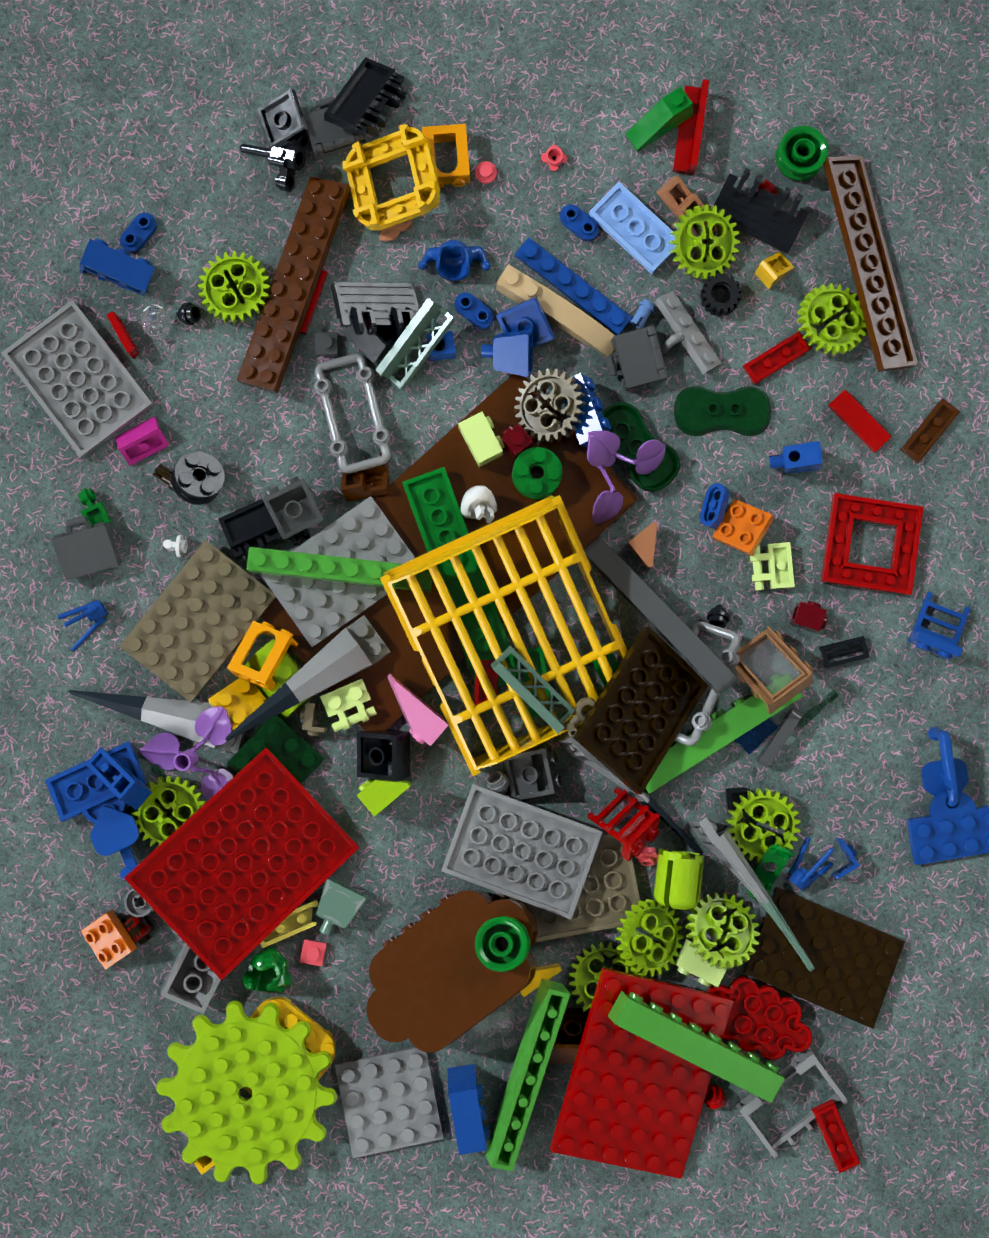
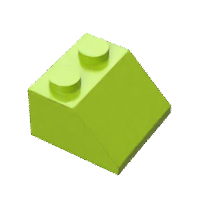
M370 778L358 788L361 792L357 794V797L375 817L413 784L405 780L388 781L376 779L373 781Z

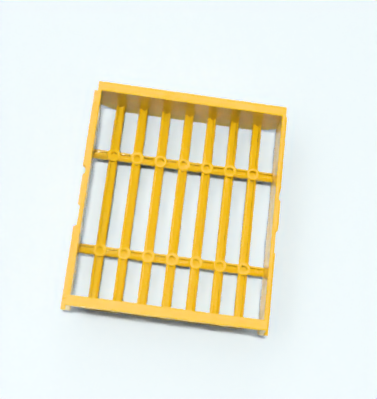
M551 495L394 567L384 572V576L380 577L413 650L420 652L422 662L432 684L436 686L442 699L440 708L472 776L480 774L481 768L498 764L566 732V723L576 715V710L563 723L565 728L559 734L549 724L537 729L525 701L508 684V691L499 695L495 694L461 620V616L471 611L474 612L496 660L502 654V651L482 609V606L495 601L517 652L535 669L503 598L516 591L551 671L541 676L547 682L555 679L563 698L574 709L576 708V702L564 674L576 669L588 697L597 701L599 697L585 665L598 660L608 683L613 676V671L606 655L616 651L620 662H622L628 652L617 625L611 624L589 573L592 569L560 495L556 497ZM552 510L555 511L573 552V555L564 559L544 517L545 514ZM536 520L554 561L553 564L543 569L523 528L524 524ZM511 530L515 531L533 571L532 574L521 579L501 536ZM492 539L511 579L510 584L501 588L498 587L480 547L481 544ZM470 549L490 590V593L480 598H477L458 556ZM450 559L469 603L458 608L455 607L437 567V564ZM573 564H578L612 641L603 647L598 640L567 567ZM427 569L447 610V613L436 618L415 576ZM556 572H559L593 649L592 652L580 656L546 577ZM403 579L407 580L426 620L425 623L415 628L412 627L393 586V583ZM536 581L572 659L571 662L562 666L558 664L524 588ZM452 621L487 696L488 700L478 705L474 704L439 626ZM431 631L465 704L466 710L459 714L453 715L417 636ZM504 659L501 663L506 668H509L506 659ZM527 672L530 680L523 684H533V674ZM544 688L536 689L539 700H549ZM511 699H514L529 732L518 738L515 737L500 705ZM543 704L549 710V704ZM590 705L583 707V711L591 709ZM491 708L508 742L497 748L494 747L479 715ZM470 718L486 750V753L476 758H473L458 726L459 723Z

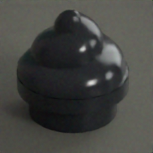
M192 303L182 304L176 313L180 321L186 325H193L200 320V310L197 305Z
M721 604L716 605L707 613L709 624L724 628L729 622L730 615Z

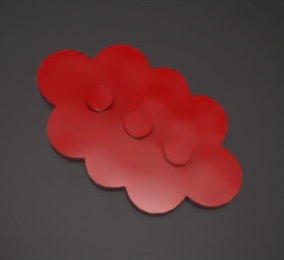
M742 976L734 979L729 987L719 984L718 987L712 985L706 990L708 993L729 997L733 1000L723 1039L729 1041L736 1040L742 1050L750 1052L758 1050L765 1059L777 1060L785 1054L787 1049L798 1053L805 1051L811 1045L813 1039L812 1032L805 1023L800 1021L802 1009L799 1003L789 996L780 997L773 986L762 985L758 987L753 979Z

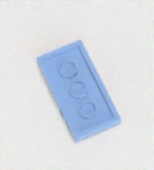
M620 182L588 213L606 233L651 274L671 256L670 250L675 248L674 245L669 244V241L675 240V237L670 234L672 230Z

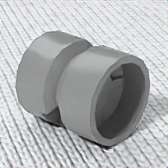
M131 889L126 894L124 906L132 916L143 917L154 911L134 889Z

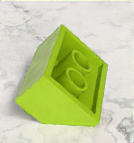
M272 639L244 666L260 672L276 640ZM286 652L272 677L277 683L273 692L258 685L255 686L268 699L297 673L300 668ZM314 696L279 713V716L286 720Z

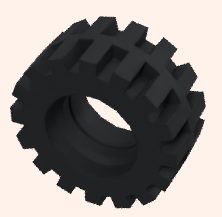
M719 273L716 274L715 278L711 276L703 285L700 294L701 304L707 312H711V315L726 316L738 306L742 296V289L739 287L740 283L738 280L734 281L733 276L729 278L727 277L728 274L724 273L721 276ZM715 288H726L730 294V299L726 303L716 302L712 297V291Z

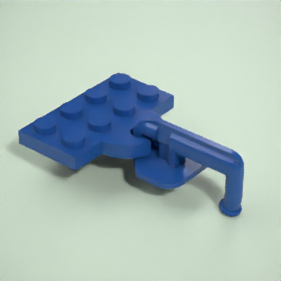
M932 727L928 731V736L932 740H939L941 760L926 763L921 770L923 788L933 795L934 798L929 806V815L907 819L912 858L915 865L989 853V805L976 807L970 796L962 792L969 781L967 766L961 759L953 758L950 734L937 727Z
M128 741L107 751L144 784H147L131 742ZM89 760L46 779L45 782L61 822H66L78 815L84 814L87 820L94 823L90 838L96 852L102 856H109L120 851L126 866L120 871V878L125 880L124 877L138 865L131 845L138 840L139 830L134 818L125 813L128 805L119 800L86 766Z

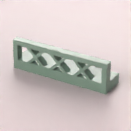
M427 298L378 365L376 371L381 376L389 378L396 386L404 390L456 318L439 302ZM442 313L447 317V320L442 326L437 327L436 319ZM432 332L430 343L423 345L424 335ZM414 350H418L419 358L416 362L410 363V354ZM400 368H405V377L400 381L395 375Z
M510 645L491 664L492 669L559 734L565 728L563 723L575 712V709ZM512 653L517 658V668H506L501 662ZM520 662H521L526 668H520ZM511 672H517V678ZM520 672H531L533 674V684H522L520 682ZM527 688H533V694ZM547 688L549 690V700H538L536 698V689ZM543 704H549V710ZM553 704H563L568 709L559 719L552 713Z

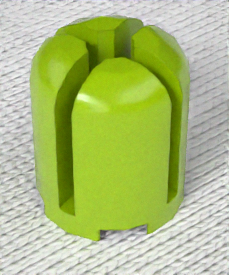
M659 849L653 894L655 901L663 907L668 908L671 906L672 909L688 910L696 907L700 902L705 855L689 851L669 852L668 849Z

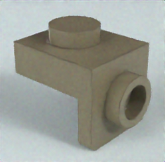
M306 703V706L301 708L300 720H303L302 730H308L307 735L321 737V733H327L328 728L315 727L318 704Z

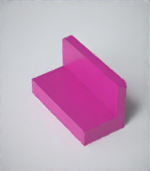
M155 417L115 437L119 451L130 466L169 446V442L159 428Z

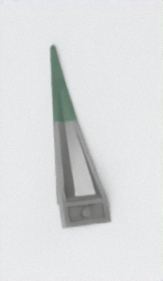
M707 817L696 818L689 822L699 841L741 881L786 936L810 972L814 970V965L728 830L725 829L716 833L718 831L717 826L711 819L708 820Z

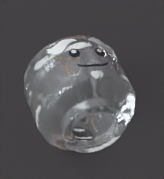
M150 305L142 311L141 325L144 333L152 338H162L170 332L171 319L164 307Z

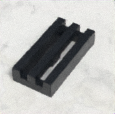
M864 636L819 647L825 669L870 658ZM860 641L861 646L827 654V649ZM860 650L863 652V655L829 663L828 658Z

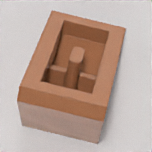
M655 522L651 523L626 544L645 569L648 570L653 568L657 523Z

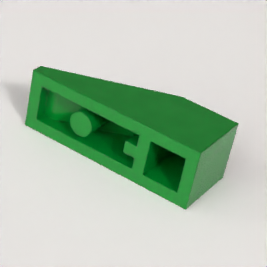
M680 86L663 97L625 134L635 150L639 152L692 117L693 103Z

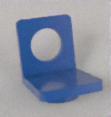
M838 837L835 840L849 863L830 874L835 879L843 877L860 866L855 859L857 854L850 844L847 845L844 839Z

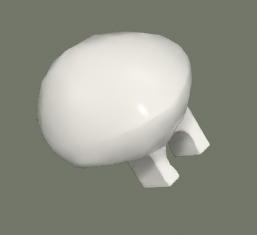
M486 486L471 487L465 492L461 502V514L464 518L480 520L484 517L486 523L489 524L495 518L494 513L498 510L495 497Z

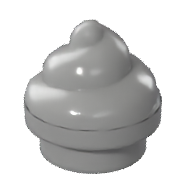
M501 771L493 772L487 778V787L489 790L505 794L509 787V778Z

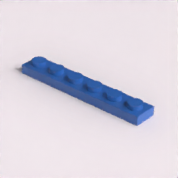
M529 237L515 253L516 258L615 335H619L632 320L631 316Z

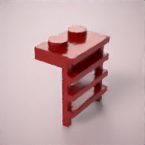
M616 787L614 793L618 796L597 816L590 812L588 818L623 844L622 857L629 862L634 856L638 857L644 850L645 845L649 841L653 842L658 836L660 815L652 813L647 805H641L636 797H630L625 789L622 791ZM623 800L628 802L608 824L603 822ZM634 808L639 810L619 832L614 830Z

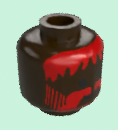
M128 914L120 920L135 944L138 943L141 946L152 938L150 933L153 931L154 926L146 915L135 917Z

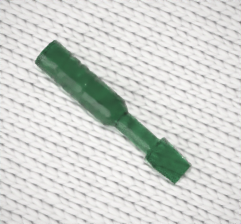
M834 690L829 693L820 704L812 707L802 716L797 724L798 727L802 729L821 712V709L828 703H832L839 695Z

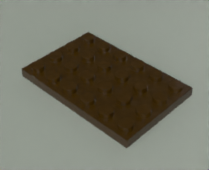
M643 627L573 738L635 794H642L708 684L650 627Z
M776 887L771 899L815 969L811 972L807 969L786 936L766 912L759 929L760 936L756 937L759 945L752 947L756 952L749 955L750 959L747 961L743 973L873 1029L905 941Z

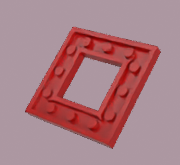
M834 493L832 495L821 582L912 595L923 506ZM854 520L896 526L890 569L848 562Z

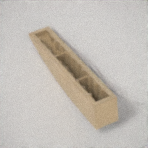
M507 265L496 283V291L518 304L537 296L549 323L606 357L613 353L614 349L611 340L615 335L549 288L511 265Z

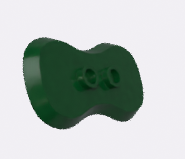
M692 386L682 390L677 395L674 405V416L678 428L690 436H702L717 430H729L744 436H755L767 429L771 419V405L767 394L753 386L741 387L730 392H714L703 387Z
M618 402L610 405L602 412L611 425L609 431L615 433L620 438V447L616 453L635 460L637 459V451L643 443L649 440H658L649 432L641 413L633 405ZM665 444V455L659 466L648 474H638L636 472L637 464L634 465L623 460L631 479L642 490L648 492L659 491L669 485L677 476L680 470V460L676 451L669 445Z

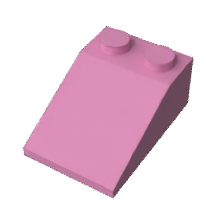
M389 674L387 676L405 720L410 726L409 732L420 744L423 745L426 742L431 746L447 728V722L432 707L392 674Z

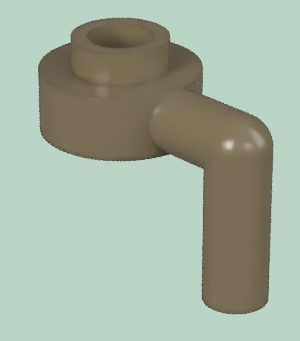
M585 697L577 702L575 708L576 715L566 723L570 737H574L577 732L576 727L584 721L590 710L583 711V707L590 705L592 708L596 701L593 698Z

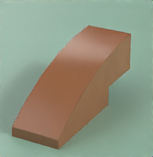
M679 176L671 177L656 191L678 219L680 215L687 216L686 210L691 209L693 211L694 206L699 205L702 208V205H704L696 193L692 194ZM693 225L691 232L696 236L697 228ZM715 225L712 228L713 234H715L718 231V228Z

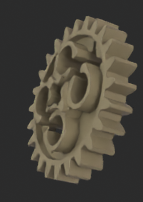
M547 368L546 374L539 370L538 377L531 374L530 383L525 380L523 381L526 388L518 389L522 393L521 397H515L517 401H520L519 405L514 406V409L520 411L515 415V418L522 419L518 424L525 427L524 430L527 434H530L531 438L536 439L538 437V441L544 442L546 439L547 442L552 443L554 438L561 441V434L569 437V429L576 431L573 424L575 422L581 423V420L577 418L578 415L585 414V412L580 410V407L586 405L585 402L580 401L585 394L578 392L582 386L578 383L575 384L576 379L571 376L569 378L568 373L563 372L561 374V371L555 369L553 373L551 369ZM552 385L553 390L550 394L545 395L541 393L540 395L549 401L556 411L566 416H571V418L564 419L563 423L553 419L552 424L547 427L548 418L552 416L558 418L559 416L554 411L549 410L550 407L544 401L529 394L536 392V388L546 393L547 388ZM568 400L567 407L562 410L561 405L563 401ZM537 402L538 407L532 412V406Z

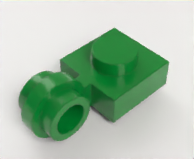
M91 488L82 489L78 497L84 506H88V508L80 511L82 516L85 515L92 526L102 521L111 524V518L103 502L94 504V501L97 500L94 491Z

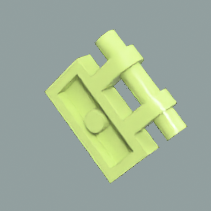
M790 542L767 544V553H761L760 545H758L753 556H750V562H753L754 575H752V582H755V591L764 590L763 581H770V589L795 587ZM761 561H768L769 573L763 574Z
M363 679L320 696L328 717L334 715L339 717V721L332 723L335 732L341 729L345 731L351 728V725L360 721L366 722L370 720L369 717L377 714L374 706L365 709L363 703L371 700V697ZM356 706L358 713L347 717L345 711Z

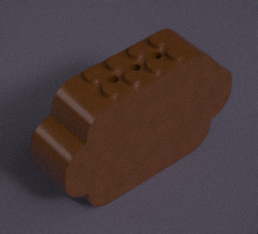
M467 890L452 895L448 894L438 902L440 904L439 907L430 908L422 913L419 922H411L401 930L402 935L393 936L382 944L384 948L373 957L369 967L370 980L376 990L368 999L366 1013L375 1032L388 1042H401L409 1038L417 1049L429 1053L437 1052L453 1043L532 982L536 973V962L531 951H529L527 958L521 965L505 972L493 971L481 963L475 951V937L479 928L486 921L501 916L512 917L520 921L529 933L530 948L533 946L538 935V925L530 910L522 902L515 899L494 901L489 894L480 890ZM500 937L497 940V946L500 950L505 951L508 948V941L504 937Z

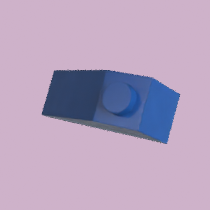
M102 747L86 763V766L119 800L136 810L152 793L140 779Z

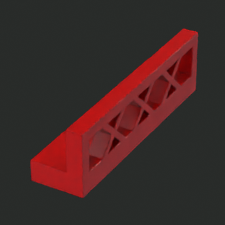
M703 79L701 87L685 85L684 92L693 103V116L679 125L672 172L691 175L695 173L698 165L709 80Z

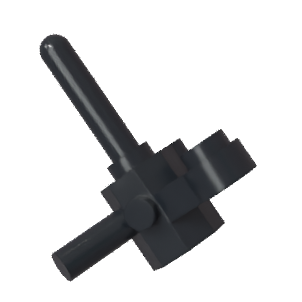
M301 136L294 143L290 141L277 142L271 149L241 144L240 151L269 158L268 162L270 165L279 167V174L275 180L276 187L281 191L291 192L295 186V171H300L304 167L306 156L303 147L307 144V139Z

